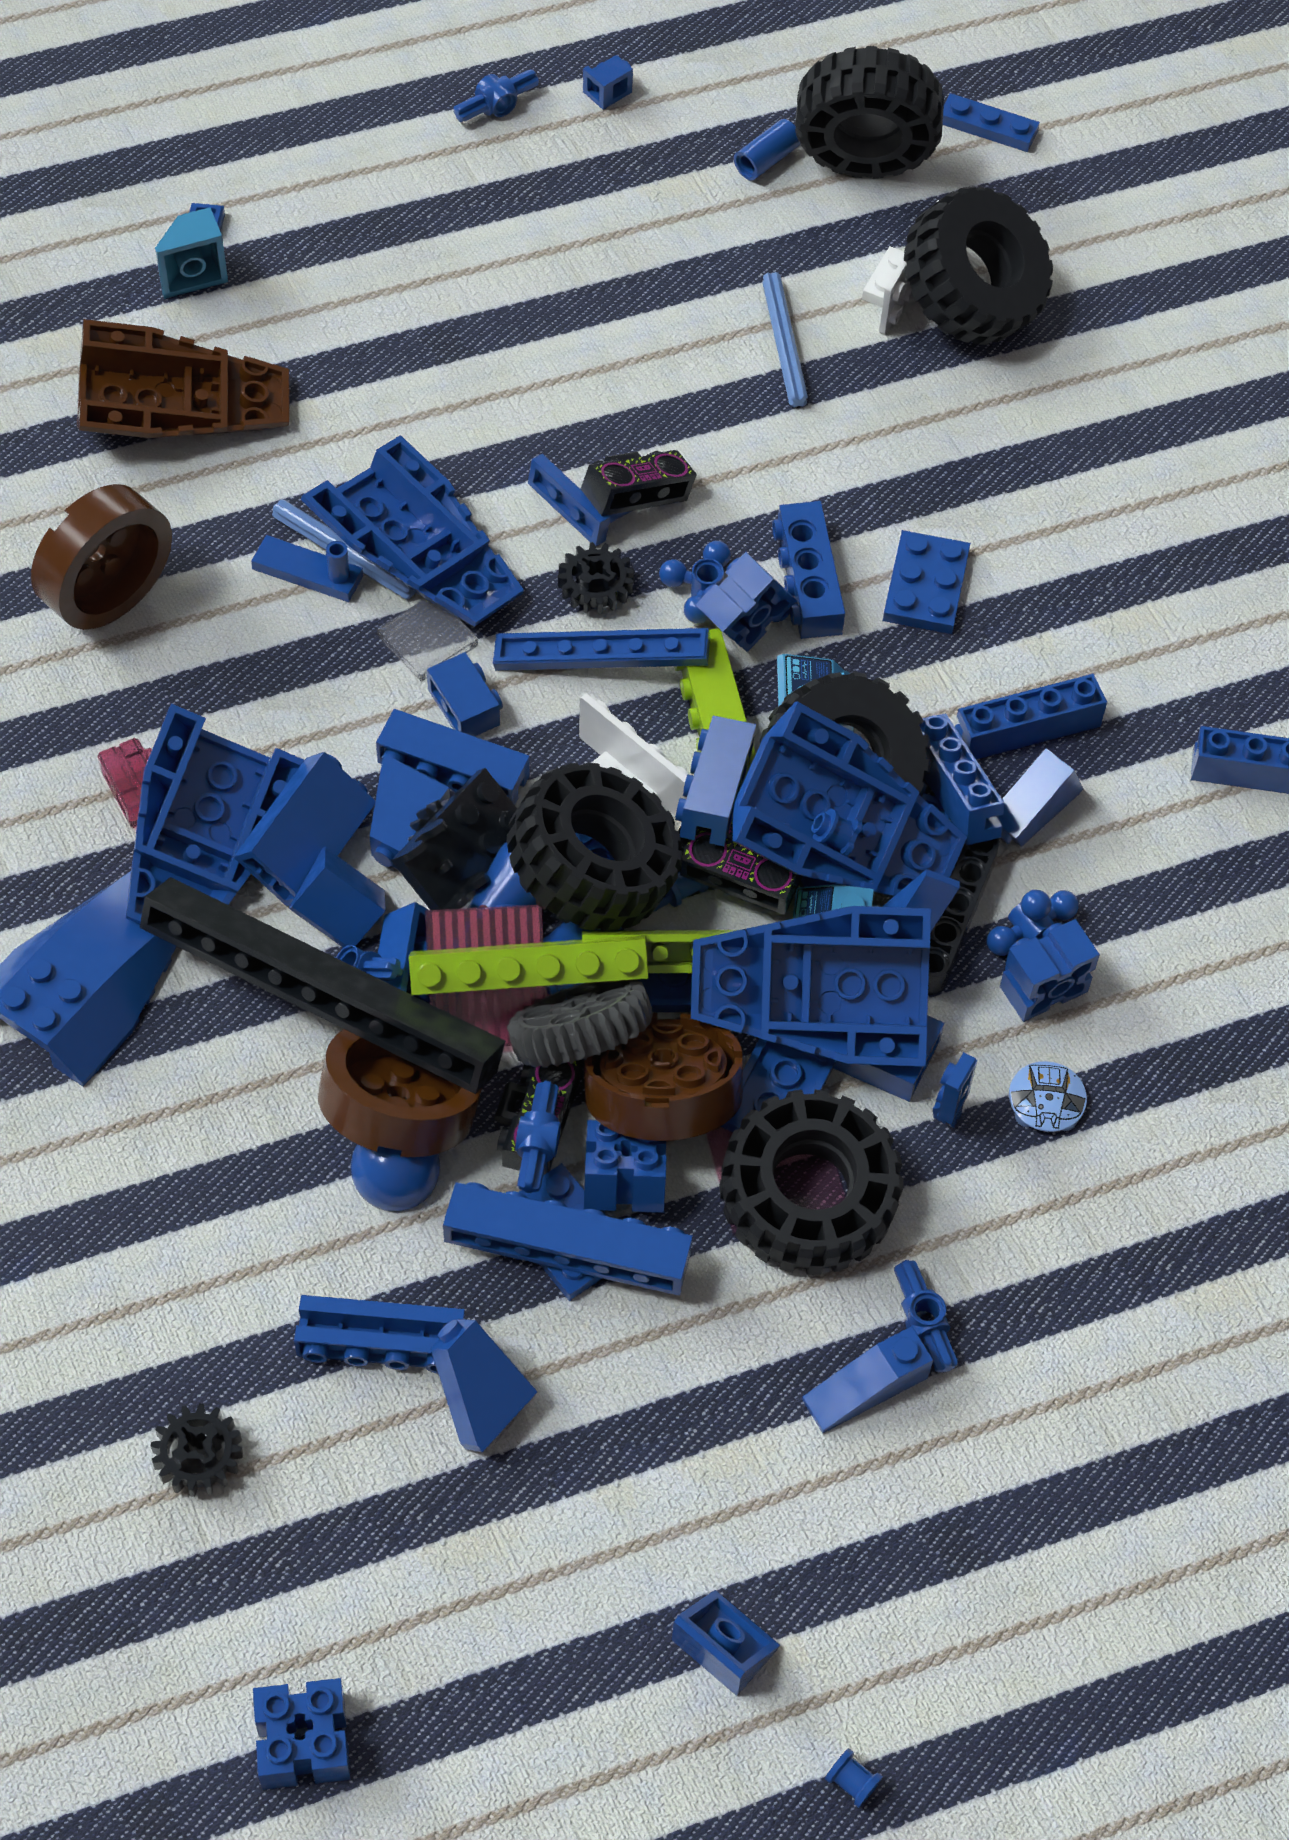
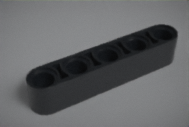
M999 838L970 845L964 843L950 878L960 881L959 890L930 933L929 968L936 970L938 973H929L928 995L938 994L946 986L994 868L999 849ZM976 850H983L986 853H981ZM963 879H970L974 882H966ZM952 908L959 909V910H961L962 912H954V911H952L951 909H952ZM944 938L949 940L950 942L945 943L939 941L938 939Z

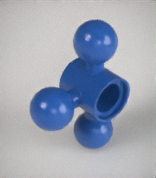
M712 541L705 546L703 559L693 565L692 572L687 571L686 566L676 559L667 560L660 567L659 577L664 585L674 588L679 587L683 583L691 584V597L686 600L683 611L685 617L692 623L699 624L708 620V617L695 604L701 599L702 593L708 586L715 583L719 586L723 582V567L730 561L731 552L729 547L722 541Z
M1041 890L1027 892L1023 896L1021 903L1008 915V920L1014 927L997 926L989 932L987 936L989 950L995 955L1006 956L1009 953L1010 947L1021 937L1029 939L1037 937L1038 940L1043 938V932L1055 924L1052 919L1068 920L1076 915L1079 909L1077 897L1067 890L1057 891L1051 898Z

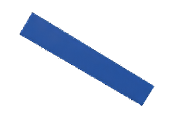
M709 628L497 633L493 666L495 671L706 666L709 659L710 632Z

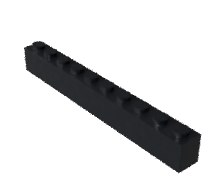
M172 877L145 896L140 928L474 1094L498 1072L506 1041Z

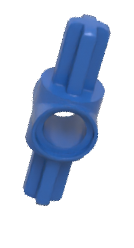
M530 69L510 79L507 76L499 78L495 74L485 76L478 83L474 97L454 106L453 112L456 115V119L459 122H465L481 113L487 116L494 114L496 117L508 115L516 106L517 95L539 84L536 72Z
M354 945L345 946L335 957L382 981H393L396 977H401L403 974V970L400 968L401 962L397 958H383L376 952L363 951Z
M551 1081L536 1084L531 1111L526 1112L519 1120L515 1151L522 1158L517 1186L526 1193L538 1192L541 1189L545 1163L556 1157L561 1122L555 1116L559 1088L557 1085L552 1084Z
M914 1260L902 1261L894 1267V1272L905 1296L901 1306L906 1315V1329L911 1326L913 1327L932 1357L935 1371L938 1373L949 1372L957 1367L958 1361L946 1334L950 1330V1325L945 1316L946 1304L942 1297L936 1294L935 1290L927 1289L918 1265ZM926 1311L931 1313L935 1319L924 1321L916 1313Z

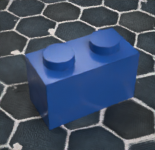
M466 652L427 669L428 691L454 730L475 737L500 726V710L503 709L501 698L495 689H489L485 683L486 678L481 666L478 663L473 664Z

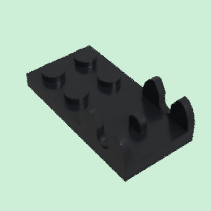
M486 768L478 770L391 861L432 912H439V919L445 917L444 911H451V914L458 911L470 902L466 896L468 893L477 890L489 881L486 873L500 847L507 842L509 822L517 808Z

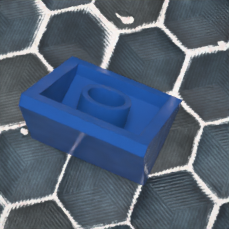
M324 847L288 909L343 948L348 945L356 946L386 911L385 890Z
M716 1590L679 1614L673 1624L672 1641L736 1696L741 1693L780 1647V1644Z

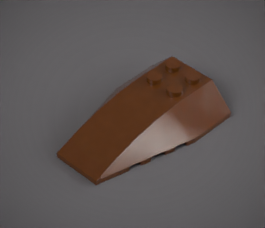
M83 319L78 378L77 427L79 431L144 438L249 432L289 426V369L248 356L239 359L228 355V350L216 346L214 350L194 345L195 340L181 336L180 340L165 336L164 330L154 327Z

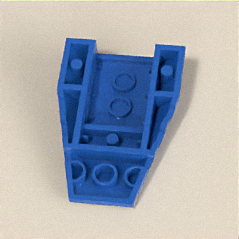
M401 435L378 448L370 468L338 488H335L326 480L301 497V500L349 547L389 572L425 599L474 627L522 595L524 591L500 554L495 555L489 547L490 540L483 530L478 531L471 521L472 514L465 503L460 504L454 496L455 489L450 481Z
M794 702L763 737L733 804V842L796 875L846 886L874 889V892L891 896L899 893L926 869L950 878L967 836L933 804L927 803L910 782H905L892 770L894 767L883 757H879L869 748V744L860 735L800 702ZM832 808L838 811L839 817L845 820L848 819L852 822L859 820L862 822V830L858 834L854 842V848L848 856L831 849V846L826 843L821 844L813 839L811 827L819 813L826 812Z
M171 704L143 771L126 919L140 924L145 896L170 877L229 905L251 875L233 856L298 770L304 759L278 748L274 749L270 757L203 730L205 717Z
M131 871L22 943L0 964V1020L48 1051L53 1067L82 1087L86 1085L134 1032L140 1021V1013L145 1004H149L155 993L154 987L162 973L167 971L172 961L171 956L177 947L141 929L140 924L126 919Z
M849 906L693 940L691 1019L831 1058L846 1064L926 1067L931 908Z

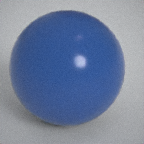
M358 1144L352 1154L351 1176L354 1186L365 1201L378 1209L404 1211L414 1208L430 1196L438 1182L440 1174L438 1154L424 1157H401V1150L378 1146L376 1152Z

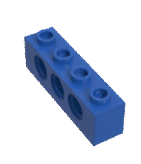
M821 501L779 505L778 519L772 521L774 540H780L781 547L778 548V560L780 568H786L787 576H784V588L797 600L790 607L791 623L793 626L798 625L800 639L842 635L845 609Z

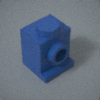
M615 55L607 61L599 63L593 69L589 66L583 68V93L603 110L632 93L633 69L627 61L622 60L619 56Z

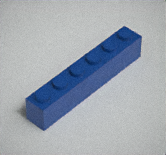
M455 1182L443 1223L444 1242L678 1296L681 1295L692 1247V1235L685 1234L684 1231L675 1227H664L662 1229L652 1227L635 1218H625L623 1220L612 1218L599 1210L585 1209L581 1211L568 1208L565 1204L555 1200L542 1202L528 1199L527 1196L516 1191L502 1193L489 1190L486 1186L475 1182L467 1184Z

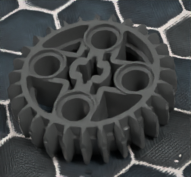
M637 979L592 982L580 985L574 984L573 987L561 988L556 993L547 994V997L543 999H535L534 1004L525 1005L522 1011L516 1012L515 1017H512L509 1021L507 1029L518 1061L533 1067L541 1065L546 1068L551 1064L558 1067L562 1063L569 1062L572 1064L576 1060H587L590 1056L601 1055L604 1051L614 1050L615 1046L619 1044H627L628 1039L637 1038L639 1032L646 1030L652 1021L653 1013L648 994L642 982Z

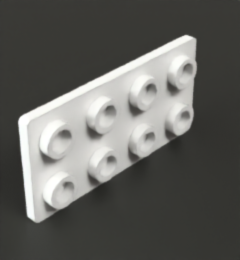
M889 246L862 294V300L882 307L879 332L883 334L887 333L891 324L897 325L903 312L904 302H910L913 298L910 282H907L905 276L907 263L904 261V251Z
M587 693L581 696L579 737L600 754L592 763H598L600 767L616 768L631 779L633 777L643 783V787L650 793L654 792L662 801L661 805L675 817L679 799L687 798L683 797L685 780L687 775H689L687 771L668 761L657 746L645 742L637 735L635 729L629 723L621 722L611 714L609 708L602 701L594 700Z

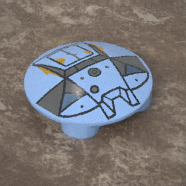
M1035 1062L1023 1067L1014 1076L1009 1088V1100L1015 1113V1119L1023 1127H1032L1046 1132L1069 1131L1076 1126L1077 1121L1081 1118L1086 1108L1087 1094L1080 1078L1069 1068L1055 1062Z

